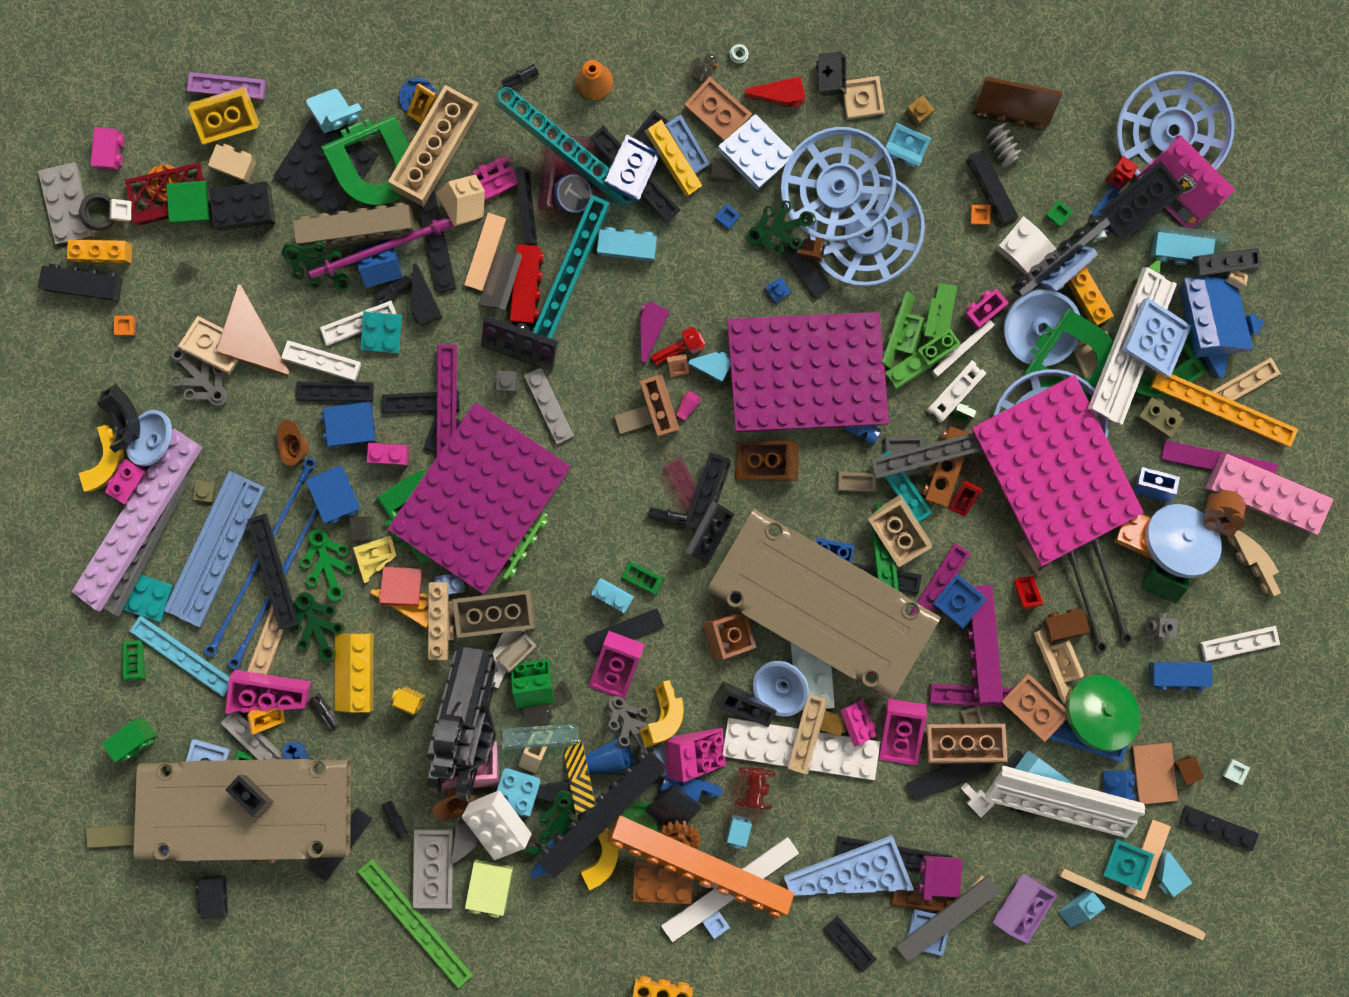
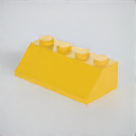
M374 633L335 634V711H373Z

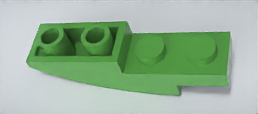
M949 329L918 349V352L887 371L886 375L894 387L898 389L939 363L957 349L961 343L952 330Z

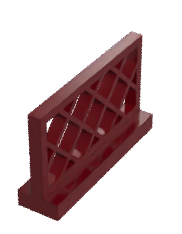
M194 163L126 179L125 184L129 201H131L133 224L141 226L169 219L168 198L161 194L160 191L165 183L170 184L167 180L171 174L176 173L181 176L177 183H182L184 179L193 182L186 175L189 170L196 168L198 176L194 182L204 181L201 164ZM153 178L162 180L157 190L148 186ZM140 182L144 185L138 195L132 191V183ZM147 187L155 192L150 202L141 197ZM158 195L167 199L161 207L153 205ZM208 198V207L211 209V202ZM140 199L148 203L144 211L137 212L136 205Z

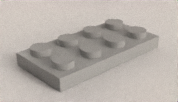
M72 162L39 170V178L55 244L61 245L68 243V240L94 237L93 230L83 225L79 217L80 204L85 195L77 163ZM87 208V209H86L87 216H88L89 219H90L89 212H88V208Z
M454 829L414 830L413 908L453 907V863L451 862L454 847Z

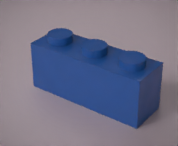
M1149 662V685L1155 686V689L1167 690V686H1174L1175 690H1186V686H1194V690H1206V687H1212V663Z

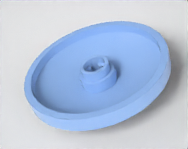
M1048 289L1034 290L1018 298L1008 310L1004 320V338L1011 352L1018 359L1030 365L1036 356L1030 352L1031 349L1039 350L1035 343L1043 332L1047 335L1050 334L1045 328L1050 326L1054 329L1067 308L1079 314L1075 304L1065 295ZM1064 331L1042 365L1050 366L1064 360L1076 348L1079 339Z
M1183 504L1168 505L1158 510L1147 524L1145 532L1147 548L1156 563L1167 572L1183 578H1195L1206 574L1218 562L1221 555L1220 535L1213 530L1205 528L1204 513L1196 508Z

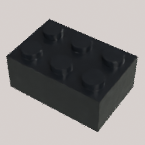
M266 181L209 189L213 225L218 231L276 223L271 186Z

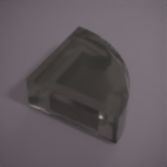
M181 261L173 279L178 281L191 279L197 275L199 270Z
M564 680L557 685L554 691L556 706L573 697Z

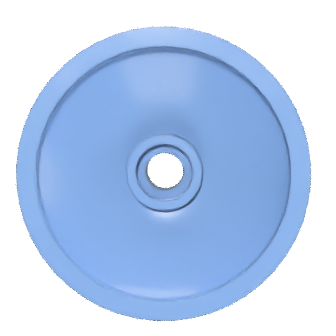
M149 410L139 416L140 436L126 448L129 459L137 465L148 466L155 463L165 454L170 445L172 437L171 422L165 413L158 410Z
M772 661L763 665L755 674L753 680L755 697L777 710L775 715H794L807 703L809 697L808 683L801 671L795 666L783 661Z

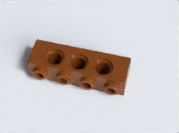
M948 427L947 430H943L940 441L969 433ZM965 455L944 460L950 464L948 472L943 471L941 468L943 461L936 462L935 467L931 466L928 477H931L929 484H925L922 491L925 501L948 507ZM937 479L944 482L942 490H938L935 487Z

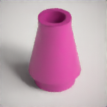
M688 390L682 397L676 415L686 420L700 404L701 398Z

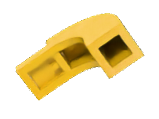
M103 425L97 427L103 446V457L96 467L79 473L84 492H93L105 487L107 482L116 475L120 462L124 461L123 449L114 453L109 448L115 434L114 429L110 428V426Z
M670 680L663 681L654 687L661 713L656 723L648 724L639 729L645 748L657 745L675 734L682 722V697L675 699L674 689L671 686Z
M608 827L598 836L602 845V854L599 860L581 871L589 890L605 882L612 874L617 863L619 849L611 846L612 843L607 841Z

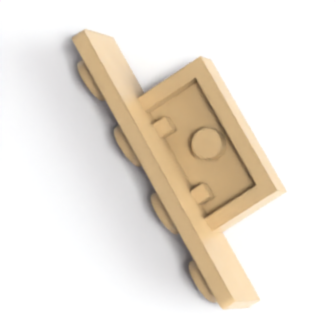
M449 582L429 583V660H448V640H454V636H456L453 601H448Z
M1044 627L1034 633L1035 640L1042 651L1043 660L1049 668L1051 679L1056 685L1058 696L1063 704H1066L1067 697L1071 691L1068 681L1079 679L1084 674L1070 640L1053 645V643H1049Z

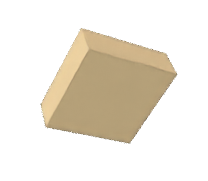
M1239 270L1228 271L1226 282L1244 290L1247 286L1248 275Z

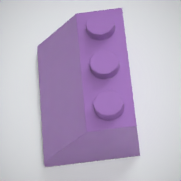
M1023 873L1016 881V886L1012 892L1006 897V902L1001 910L997 912L993 923L1009 935L1028 944L1058 894Z

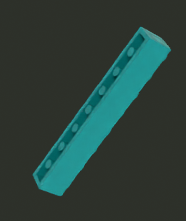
M591 195L534 328V333L554 339L609 211V202Z

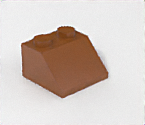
M741 612L721 616L703 623L713 660H724L756 648L748 617Z

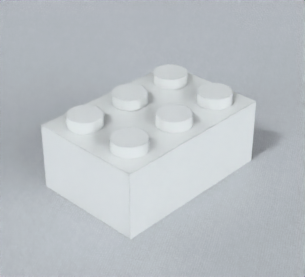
M500 790L469 802L462 815L463 820L494 860L525 849L531 836V832Z

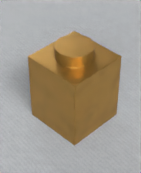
M922 95L907 107L905 113L917 127L933 114L934 108Z
M825 710L820 730L841 736L842 732L845 733L847 729L843 716Z

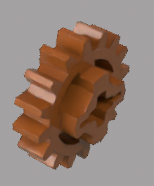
M676 820L675 824L668 822V827L663 825L662 830L659 832L692 848L697 849L700 847L701 835L698 834V829H693V824L687 826L686 821L682 824H679L678 820Z

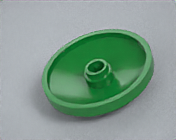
M1104 675L1089 676L1078 682L1071 689L1067 697L1066 716L1068 723L1076 737L1086 746L1100 752H1114L1129 745L1137 736L1141 720L1139 706L1130 690L1118 680Z

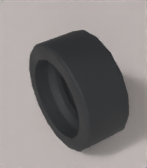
M103 193L87 195L81 201L79 208V217L83 225L94 231H105L111 228L115 220H110V216L105 222L96 223L89 219L86 209L94 201L103 202L110 209V200L112 198Z

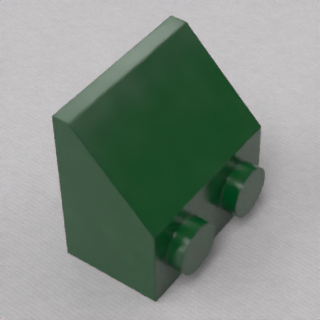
M1151 559L1143 575L1141 588L1176 604L1188 590L1189 578L1173 575L1160 567L1155 560Z

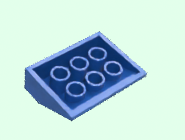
M1207 276L1184 278L1180 286V295L1186 321L1191 325L1189 334L1194 356L1204 357L1252 351L1253 346L1239 288L1227 283L1226 279Z

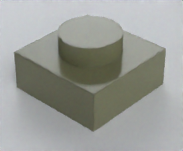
M195 481L193 499L213 502L216 483Z

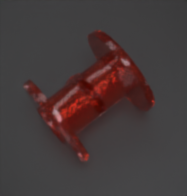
M739 767L738 772L748 774L747 786L751 787L746 789L745 799H736L735 804L752 809H772L773 804L763 802V797L768 796L770 785L766 784L765 778L775 777L776 772L755 767Z

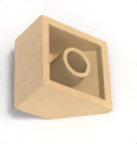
M476 174L448 181L436 192L454 226L483 218L485 191Z

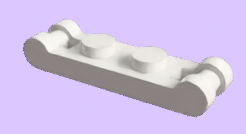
M973 360L926 410L929 414L932 413L939 423L953 411L986 374L983 369L980 370L975 366L976 363ZM970 371L975 375L973 379L967 375ZM940 404L946 408L943 412L937 408Z

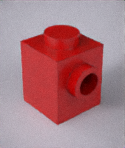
M1123 155L1111 169L1105 181L1120 191L1132 178L1139 166Z

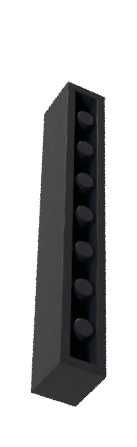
M651 750L647 754L643 752L636 759L638 762L633 767L628 766L622 772L623 777L619 781L615 779L608 786L610 790L605 795L602 792L594 800L596 806L581 812L580 815L582 817L578 821L574 819L566 827L568 831L564 835L560 833L553 840L555 844L551 848L547 846L541 851L538 863L554 879L665 772L667 767Z

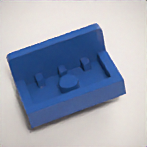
M1132 769L1103 771L1104 793L1136 801V795L1133 794L1135 776L1132 774Z

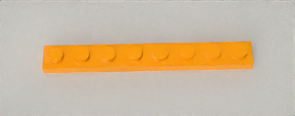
M1156 372L1150 388L1287 447L1292 446L1298 431L1295 427L1172 374L1171 377H1164Z

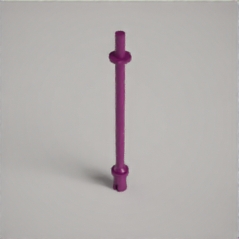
M449 216L438 221L435 219L432 220L430 226L335 262L329 263L326 259V265L309 271L311 279L328 272L331 276H334L333 270L431 233L439 235L442 231L456 226L453 225Z

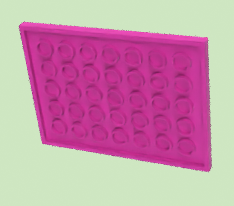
M1076 375L1066 378L971 428L1040 566L1144 513L1094 412L1088 409L1090 403Z

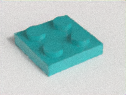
M363 311L360 350L399 353L402 315Z
M140 575L126 602L124 610L162 622L165 614L164 609L174 585Z
M1117 839L1104 876L1142 891L1155 854Z

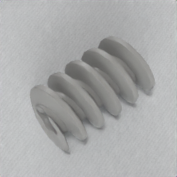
M1002 123L991 129L986 137L987 140H993L990 143L991 147L997 146L993 152L995 154L1000 153L997 159L1004 160L1001 163L1002 167L1008 166L1023 157H1018L1021 149L1014 150L1018 143L1011 144L1014 136L1007 137L1010 129H1003L1007 123Z

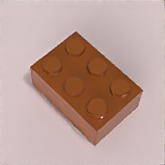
M635 858L633 901L691 904L692 880L683 878L682 874L676 871L669 872L664 869L665 866L660 864L654 865L647 862V859Z

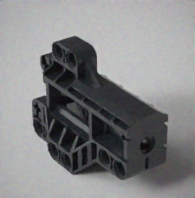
M458 647L455 648L426 755L431 763L427 779V789L430 795L440 797L439 794L445 779L452 780L456 772L459 773L456 784L458 800L469 802L478 767L480 765H489L496 739L490 704L496 684L494 676L498 670L492 653L480 649Z

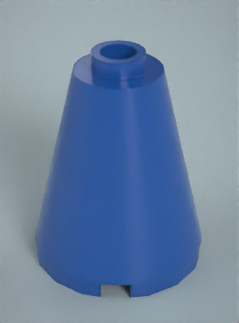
M617 738L586 754L589 775H622V772L628 766L634 764L630 745L626 749H620L617 746L619 739Z

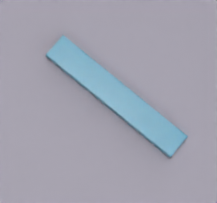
M139 616L129 632L220 696L224 697L227 694L229 676L148 619Z

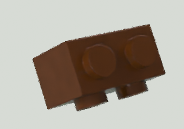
M1078 608L1067 610V613L1059 615V612L1048 614V618L1043 622L1049 643L1087 635L1090 630L1084 610L1078 611Z

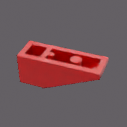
M801 76L744 90L746 98L784 107H801L806 99Z

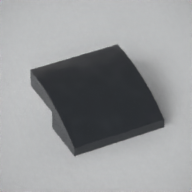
M672 785L660 793L659 799L648 804L645 812L662 825L668 827V822L675 824L676 820H678L679 824H682L684 821L688 823L701 810L702 806L678 787Z

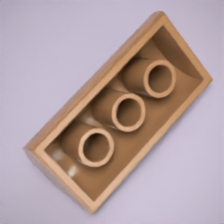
M1005 724L927 725L928 764L1008 762Z

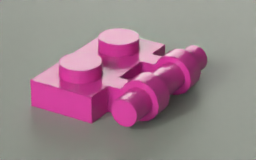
M507 155L501 158H494L493 162L479 165L478 169L472 171L477 177L483 175L484 179L480 180V183L485 191V200L518 186L517 176L513 167L510 166L505 169L503 166L510 162ZM496 168L499 169V172L491 176L487 173Z
M864 699L840 710L854 747L877 736L875 723L871 721L868 713L870 710L865 705Z

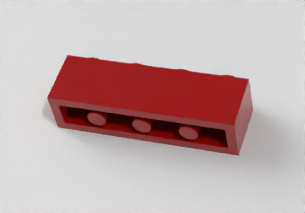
M517 244L516 253L521 254L522 259L513 284L510 321L511 323L534 325L535 320L539 319V309H536V302L540 301L541 298L538 282L542 283L543 271L539 270L540 263H544V252H541L540 246Z

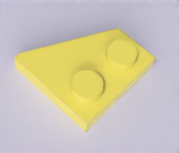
M391 536L353 547L364 583L368 582L369 577L376 571L379 572L387 562H390L397 556Z

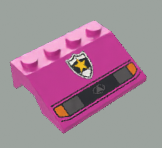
M1176 136L1171 144L1135 177L1137 180L1159 161L1163 162L1185 190L1164 208L1187 231L1221 205L1235 191L1182 136Z

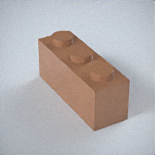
M657 375L640 381L657 436H663L680 430L663 375Z

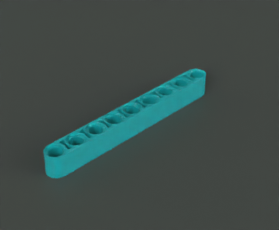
M504 87L494 95V103L498 108L613 201L622 206L634 201L629 197L628 200H625L621 193L604 185L603 183L610 169L514 90ZM501 93L508 97V102H504L501 99ZM517 106L523 109V115L517 112ZM532 118L538 121V127L532 124ZM548 131H551V132L553 133V135H554V139H553V140H551V139L548 137V135H547V132H548ZM563 143L568 145V152L564 151L562 147ZM578 155L583 157V164L578 162ZM593 167L597 168L598 176L593 174Z

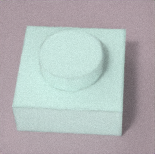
M1230 758L1222 776L1242 785L1250 767Z

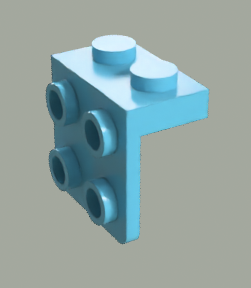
M337 89L308 98L305 103L324 133L356 122L362 111L358 103L348 106Z
M896 123L885 148L890 157L894 159L902 158L906 164L915 167V165L920 166L931 138Z
M505 768L497 791L500 790L518 816H530L540 785V779Z

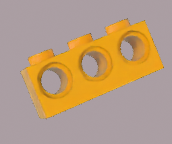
M68 240L67 259L78 263L131 264L132 244L127 241Z
M1086 266L1075 277L1066 282L1088 321L1097 326L1114 316Z
M640 976L639 979L635 978L633 997H658L657 993L662 990L668 993L667 997H677L681 993L687 997H692L693 987H689V984L684 982H678V985L670 984L669 980L659 979V982L651 981L649 977ZM644 987L649 992L646 995H640L638 990Z

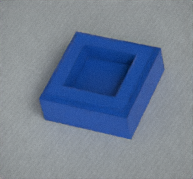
M725 203L714 219L730 230L741 214Z

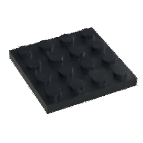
M312 115L273 177L330 214L337 215V212L343 211L351 198L340 188L321 150V146L343 136L340 129L324 133ZM358 141L344 148L358 176L363 180L379 154Z

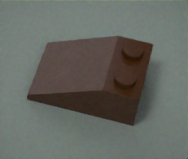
M790 440L737 442L736 480L798 481L799 443Z

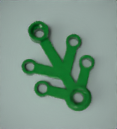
M315 529L309 535L311 546L305 557L301 559L300 564L303 568H310L313 565L312 558L317 550L319 551L320 558L312 574L307 577L306 583L311 587L316 586L324 568L330 585L328 597L333 601L341 600L344 597V589L338 586L332 565L343 570L348 575L354 573L355 566L352 563H345L329 555L326 547L337 551L340 556L348 555L349 548L346 545H339L328 539L326 531ZM317 535L322 536L321 542L316 541ZM341 547L346 548L345 554L340 553ZM305 559L310 561L309 566H304L303 561ZM347 565L352 566V571L349 573L346 571ZM311 577H314L316 579V582L313 585L309 582V579ZM336 589L340 591V595L338 597L334 596L333 594L334 590Z

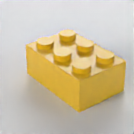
M246 86L192 102L188 106L202 144L256 129L259 125V120Z

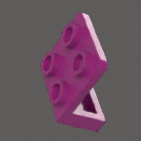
M923 856V862L920 863L922 882L919 881L918 891L923 899L932 900V896L959 897L962 860L953 857Z

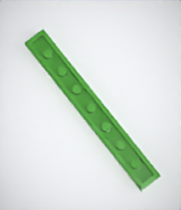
M373 858L357 871L458 989L473 976L470 970L419 911L413 908L412 903Z

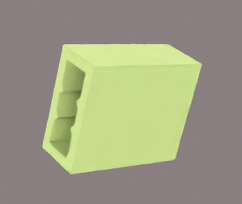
M476 859L473 864L465 909H470L469 912L475 914L486 912L491 917L503 916L506 909L513 866Z

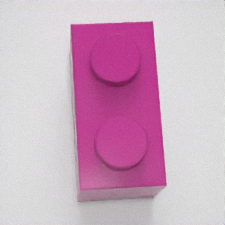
M94 127L91 166L95 169L119 171V166L123 164V156L121 154V147L125 145L123 133L117 129Z
M368 443L367 462L371 464L409 466L410 447L407 445Z

